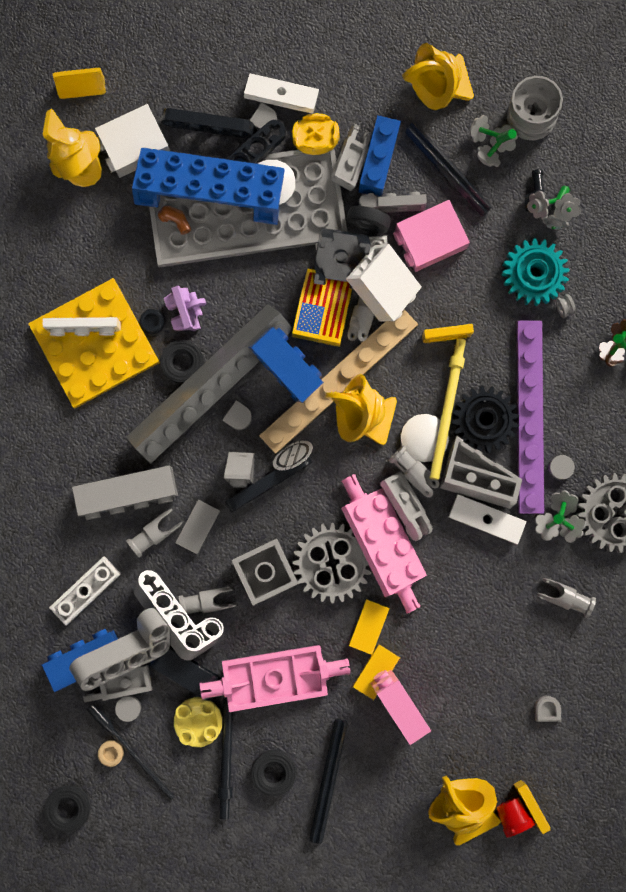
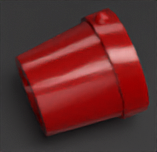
M519 797L512 798L496 806L506 838L522 833L536 824Z

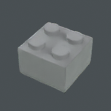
M278 539L270 541L232 560L252 605L260 603L298 584Z

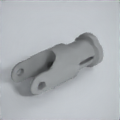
M360 297L358 304L354 306L347 334L350 341H355L357 337L360 341H365L374 318V314Z
M405 446L400 447L389 459L390 463H394L404 472L403 476L424 496L432 497L433 490L430 487L438 488L440 485L439 481L430 479L431 472L419 460L416 461L406 451Z
M172 509L163 512L143 527V531L136 537L126 540L139 558L142 556V552L153 544L157 545L182 525V522L164 532L158 529L160 520L168 515Z
M548 578L542 579L545 583L556 587L560 592V597L552 598L537 593L538 597L566 610L573 609L584 614L586 618L590 617L596 603L595 597H586L577 593L576 589Z
M234 587L201 591L199 595L188 597L179 596V603L186 614L201 611L204 614L232 608L237 605V603L220 605L213 601L217 594L231 591Z

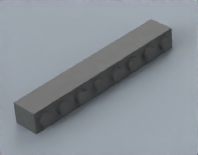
M267 304L126 437L150 464L259 362V359L248 347L270 327L280 328L286 335L293 330L280 312Z

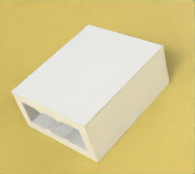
M148 104L95 128L99 135L97 138L99 139L101 152L106 150L109 157L105 159L111 173L116 171L119 178L136 170L141 148L170 151Z
M390 244L374 245L369 251V255H366L346 278L379 321H395L400 318L404 308L416 298L417 292L421 289V285Z

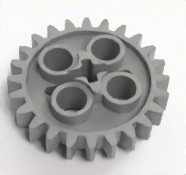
M612 473L610 480L606 475L601 476V482L597 479L592 480L594 488L585 486L588 495H579L584 500V503L576 505L582 509V512L576 514V516L583 518L586 522V530L583 532V536L591 534L589 543L598 541V549H602L606 545L607 552H612L615 547L617 553H622L623 546L626 549V504L618 511L620 517H612L615 515L613 509L620 508L626 501V474H621L618 480L616 473ZM613 489L617 490L620 494V499L617 502H614L610 496ZM598 507L604 511V517L601 521L596 519L594 515ZM611 519L606 529L603 530L602 526ZM617 523L621 525L623 529V532L619 537H617L613 532V527Z
M331 523L330 530H327L324 524H321V532L319 533L315 528H312L313 536L310 537L304 534L307 542H298L302 551H294V554L300 557L299 560L293 561V564L299 565L300 568L294 571V574L302 575V578L298 580V584L305 582L307 585L303 591L306 592L312 589V598L318 593L321 594V602L325 600L326 596L330 597L331 603H334L335 596H338L341 602H344V594L346 593L349 597L353 598L352 590L355 589L361 592L358 584L360 582L367 584L368 582L363 576L364 574L370 575L371 572L365 569L369 564L356 537L352 536V529L346 533L344 532V524H342L339 530H335L334 523ZM327 541L330 543L333 558L339 560V564L336 565L340 580L339 584L335 583L332 568L325 565V562L329 561L325 546ZM344 541L347 543L348 551L344 555H339L335 552L334 545L336 542ZM314 547H320L324 550V558L321 561H314L311 558L310 552ZM347 564L354 568V575L349 579L343 578L340 572L341 568ZM321 571H327L331 576L330 582L326 585H321L317 582V574Z

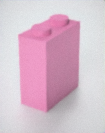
M450 200L397 223L396 232L393 233L399 246L402 245L406 252L404 258L408 267L412 266L415 272L467 249L470 244Z
M384 670L378 673L373 678L375 681L371 685L408 743L411 745L431 732L393 671L387 672Z

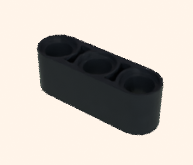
M171 646L164 655L148 663L153 669L201 697V692H203L200 690V683L222 680L219 675L193 659L184 660L180 658Z

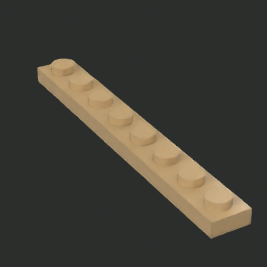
M405 309L397 320L383 323L321 379L324 383L303 403L296 402L259 435L260 438L277 454L333 403L332 400L325 398L326 392H343L356 375H364L413 331L418 326V323Z

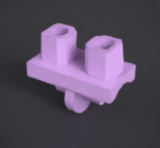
M180 286L171 288L173 293L164 297L168 310L178 308L180 313L179 316L171 319L173 329L175 331H196L201 329L197 317L203 315L201 307L206 305L205 299H197L196 293H189L188 288H180Z

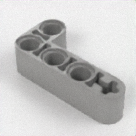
M144 571L140 574L133 588L134 595L145 610L154 608L169 626L170 645L180 658L192 660L216 644L224 631L223 625L218 619L208 618L195 626L155 572ZM157 603H162L166 608L159 607ZM171 622L177 623L180 628H175ZM205 630H210L214 636L208 635ZM185 642L192 643L195 648H189Z
M146 609L137 618V631L78 657L71 663L69 670L82 690H92L164 655L170 648L169 626L156 609Z

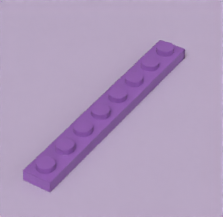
M517 321V414H519L517 418V424L519 425L517 428L518 477L522 479L518 495V514H544L542 321Z

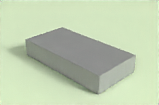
M198 500L176 544L198 554L220 510Z

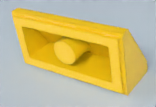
M101 68L53 73L60 99L106 93L105 78Z

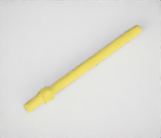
M462 338L456 339L454 355L450 357L449 367L451 370L430 473V479L439 480L460 370L464 367L465 358H463L466 340Z

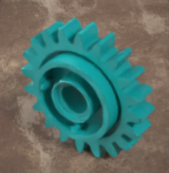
M536 238L532 240L531 246L526 240L522 242V248L515 245L513 248L514 253L509 252L506 256L510 261H504L502 265L508 268L501 274V276L508 277L503 284L504 286H512L508 293L517 292L516 301L521 299V297H525V305L531 299H533L535 306H538L540 299H542L544 304H547L549 296L555 300L558 297L557 292L562 293L565 289L562 284H566L569 281L563 275L567 274L570 269L562 267L568 260L559 259L563 251L560 250L555 253L553 251L555 244L547 248L545 239L540 245H538ZM530 268L539 269L541 276H533Z

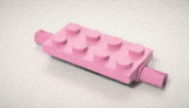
M355 474L345 478L341 482L351 501H349L350 504L345 505L341 509L384 596L398 594L406 614L416 610V608L421 606L418 604L410 587L412 583L427 575L383 488L369 495L367 493L364 494Z
M320 645L222 661L224 675L222 680L200 683V690L203 691L201 692V697L203 700L224 695L225 698L227 697L229 712L326 696L328 695L326 680H329V677L350 675V668L345 667L350 665L348 658L326 663L322 658Z

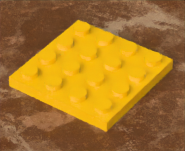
M114 278L28 323L73 408L85 404L160 363ZM117 317L121 322V330L114 332L112 336L99 335V332H90L89 336H77L75 332H65V336H51L50 332L43 328V318Z

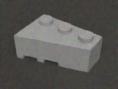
M456 436L450 448L440 488L511 509L517 503L522 479L497 462L494 463L482 455V452L473 449L464 443L463 439Z

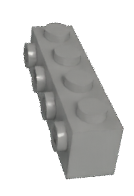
M171 466L72 487L78 516H85L86 520L100 518V513L110 511V515L125 512V507L134 506V510L149 507L148 502L158 500V504L169 503L173 501L172 497L178 496Z

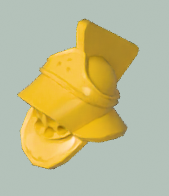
M424 43L419 47L415 57V64L402 74L405 81L412 83V87L420 100L433 110L447 107L453 98L470 101L474 97L463 56L461 54L454 56L446 51H439L428 43Z
M48 110L44 122L43 136L47 140V158L50 160L49 165L53 175L69 180L72 184L80 187L95 185L101 178L102 170L98 159L100 151L99 139L92 131L80 132L78 129L66 128L54 110Z
M362 374L356 375L343 392L331 391L325 393V398L332 400L336 404L338 432L343 440L354 442L363 435H366L378 444H386L397 403L396 397H389L384 400V397L370 387L365 376Z
M447 776L442 777V785L444 786L441 788V793L431 804L428 813L429 818L433 822L444 824L449 830L455 832L453 838L455 845H461L500 824L499 817L493 812L497 804L495 789L491 784L478 778L450 781Z

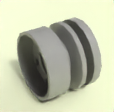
M543 76L527 77L517 84L509 104L507 121L508 125L516 131L518 137L534 141L542 139L551 133L562 108L563 96L561 89L554 81Z

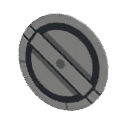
M298 441L286 446L275 456L273 461L274 468L277 470H288L298 466L311 454L312 444L309 441Z

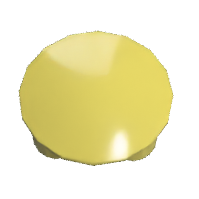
M193 697L185 700L177 707L174 715V729L182 744L191 747H204L211 744L219 736L222 729V715L219 708L212 701L202 700L201 697Z

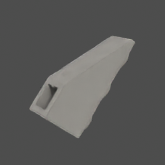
M229 452L224 479L233 488H247L248 484H253L254 453Z

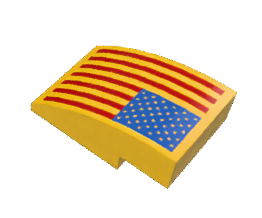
M307 269L292 337L340 347L352 289L349 288L348 282L325 279L326 285L314 284L313 270Z

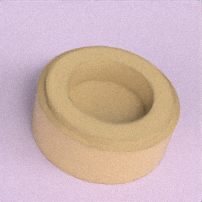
M115 740L106 741L98 750L99 761L108 767L116 766L124 756L123 746Z

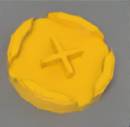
M308 114L303 117V120L297 121L292 129L293 144L305 154H325L338 144L340 138L338 124L325 114Z

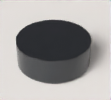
M148 309L142 313L140 325L145 332L157 334L164 328L165 320L158 310Z

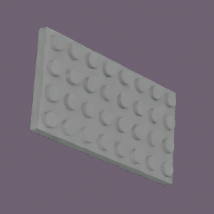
M334 148L320 155L305 154L300 150L268 154L262 160L281 161L292 170L295 176V192L285 203L279 205L278 225L254 222V208L160 195L159 208L149 207L158 267L315 245L318 243L320 228L347 232L341 188L339 184L330 180L337 163ZM241 158L235 160L240 162H246L244 159ZM169 205L182 210L192 230L187 234L181 235L175 222L170 220L168 222L160 221L158 212L161 208Z

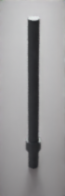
M223 697L221 784L218 787V798L220 799L219 819H229L230 799L233 798V787H230L233 712H229L227 697Z

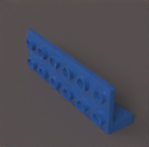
M141 148L132 186L135 205L159 208L160 195L254 208V222L278 225L279 203L285 169L282 167Z

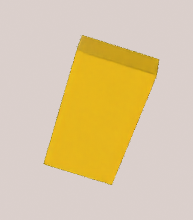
M473 324L424 330L422 334L423 343L470 338L474 333Z
M366 599L349 646L372 655L390 608Z
M378 644L353 684V687L374 700L377 693L371 685L375 681L373 678L381 671L386 670L388 672L393 670L400 657Z
M521 780L513 784L529 814L533 817L538 830L542 834L550 831V826L528 786Z

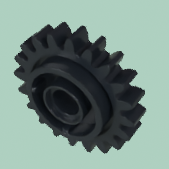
M480 386L478 393L471 388L469 390L470 397L462 394L461 398L464 403L457 401L455 406L459 408V411H452V415L458 419L452 421L451 425L459 427L453 432L454 435L462 434L461 439H463V442L467 440V445L470 447L476 445V449L479 451L482 450V447H485L486 453L491 452V446L496 451L500 450V442L505 446L508 445L509 441L506 436L510 438L515 437L511 429L519 427L517 423L512 421L518 418L519 414H512L511 412L517 407L516 405H508L511 397L508 396L502 399L503 390L494 394L493 386L487 392H485L483 386ZM480 414H487L490 417L491 422L489 426H484L480 423Z

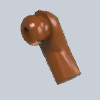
M167 205L163 206L158 212L160 221L168 222L170 220L175 222L181 235L187 234L192 230L182 210Z

